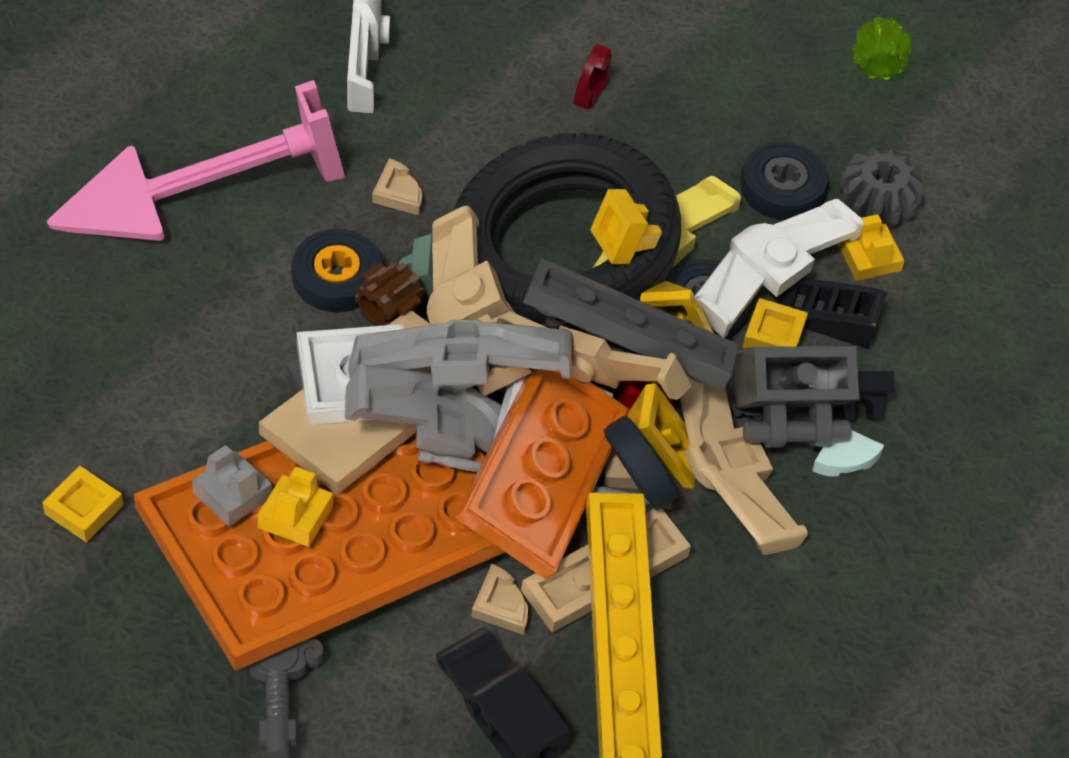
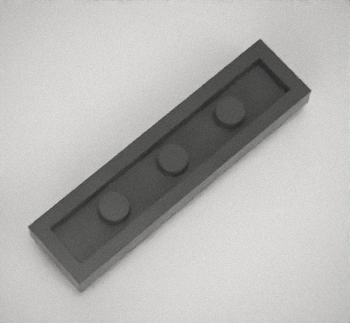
M544 258L540 259L523 303L536 308L540 313L548 317L562 319L586 330L590 335L610 340L635 351L638 355L667 359L670 353H674L690 379L699 383L710 384L721 390L725 388L732 375L739 344Z

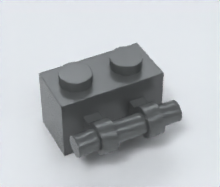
M856 346L753 347L736 354L734 363L736 408L764 409L763 421L744 422L743 438L746 443L763 442L767 448L784 447L786 442H808L812 447H828L831 441H848L850 439V422L848 420H832V407L859 400ZM809 407L808 420L787 421L786 408Z

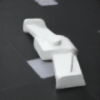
M353 0L347 75V107L351 112L373 113L374 84L367 80L368 60L378 61L380 44H389L390 16L382 15V0Z
M833 199L817 208L774 225L761 223L749 226L732 238L730 251L695 294V298L710 327L721 337L725 338L728 335L729 329L762 286H765L777 297L811 272L815 259L810 254L847 239L851 241L858 239L864 225L861 217L839 199Z

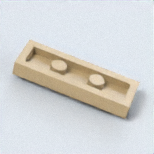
M654 508L645 513L650 578L686 559L691 549L689 542L664 510L656 511ZM588 545L562 558L556 572L549 578L544 579L535 573L522 582V593L551 633L592 611Z

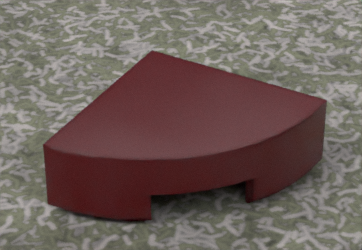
M598 43L593 47L576 88L574 105L588 110L589 108L592 109L609 83L612 60L611 48Z

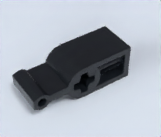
M485 626L436 653V661L444 674L448 675L462 694L469 714L502 758H558L567 753L570 729L528 673L519 664L509 661L497 645L491 632Z

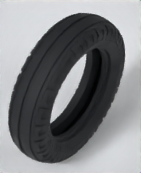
M554 134L551 138H548V136L539 137L527 141L525 145L519 144L501 153V157H495L480 169L466 185L455 204L454 210L462 206H469L479 219V227H477L478 265L488 261L496 271L506 302L510 304L514 312L540 325L544 324L546 315L540 313L536 308L523 303L533 275H528L511 268L496 253V243L502 227L517 210L541 196L563 190L584 189L606 194L608 189H626L634 203L644 204L649 211L645 219L648 225H658L662 231L656 247L635 252L630 264H611L608 259L592 269L578 273L639 301L642 292L665 281L676 259L681 239L679 204L675 192L662 170L647 155L635 147L617 139L597 134Z

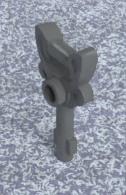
M317 635L244 667H249L250 676L266 683V720H259V747H266V758H289L290 746H296V719H289V682L305 675L306 666L317 667L322 662L323 645L316 639Z

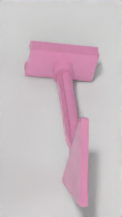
M314 80L295 86L302 123L283 129V134L153 179L145 178L135 147L128 146L47 220L48 226L51 229L72 233L160 241L165 238V234L154 205L157 200L290 154L294 158L310 152L326 182L345 178L326 109L322 108Z

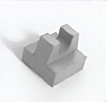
M226 445L208 456L206 470L192 479L193 494L229 527L265 503L272 492V483L236 451L233 452Z

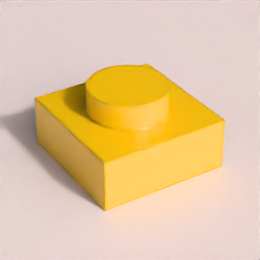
M759 298L745 335L743 349L753 347H798L808 312Z
M79 466L42 504L45 515L87 543L123 506L122 493Z

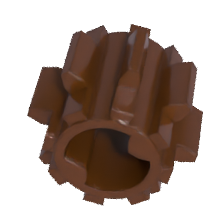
M380 262L361 275L365 283L358 287L355 301L359 304L363 317L371 321L373 326L389 325L399 316H404L409 311L417 314L414 308L423 301L420 297L424 295V288L421 287L416 273L413 274L408 269V265L404 263L397 265L395 262L386 268Z

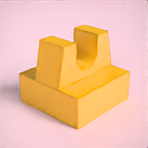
M626 189L607 190L590 229L611 264H630L635 252L655 248L662 234L658 225H648L645 220L649 212L644 204L634 203Z
M878 214L861 218L864 225L858 239L854 241L847 239L837 243L856 281L902 271L905 260L887 225L882 224Z
M295 466L290 477L282 474L259 511L258 528L309 547L333 508V493L318 488L315 473Z

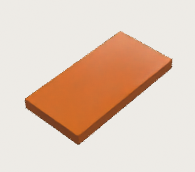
M530 368L532 373L525 377L455 518L544 579H547L556 572L586 507L588 494L592 493L612 450L603 430L617 419L627 416L630 409L591 382H582L572 376L571 379L561 378L560 371Z

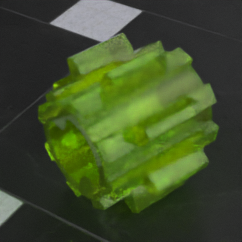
M876 17L869 24L865 22L862 29L856 31L857 43L853 44L854 63H861V69L868 72V77L873 79L880 77L884 80L891 79L890 76L895 73L900 74L903 67L906 68L908 66V54L912 52L911 34H904L903 27L895 19L890 18L887 20Z

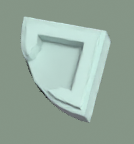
M851 430V436L848 441H831L828 447H822L814 462L812 471L834 477L839 476L840 473H849L861 469L866 470L878 461L884 445Z

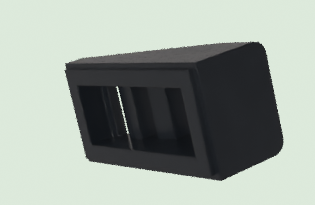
M801 278L779 295L777 303L808 312L804 329L869 350L888 292L868 286ZM796 293L806 296L802 307L791 306ZM815 299L825 302L822 310L812 309ZM834 306L844 308L842 313L832 311ZM853 312L863 314V316L853 315Z

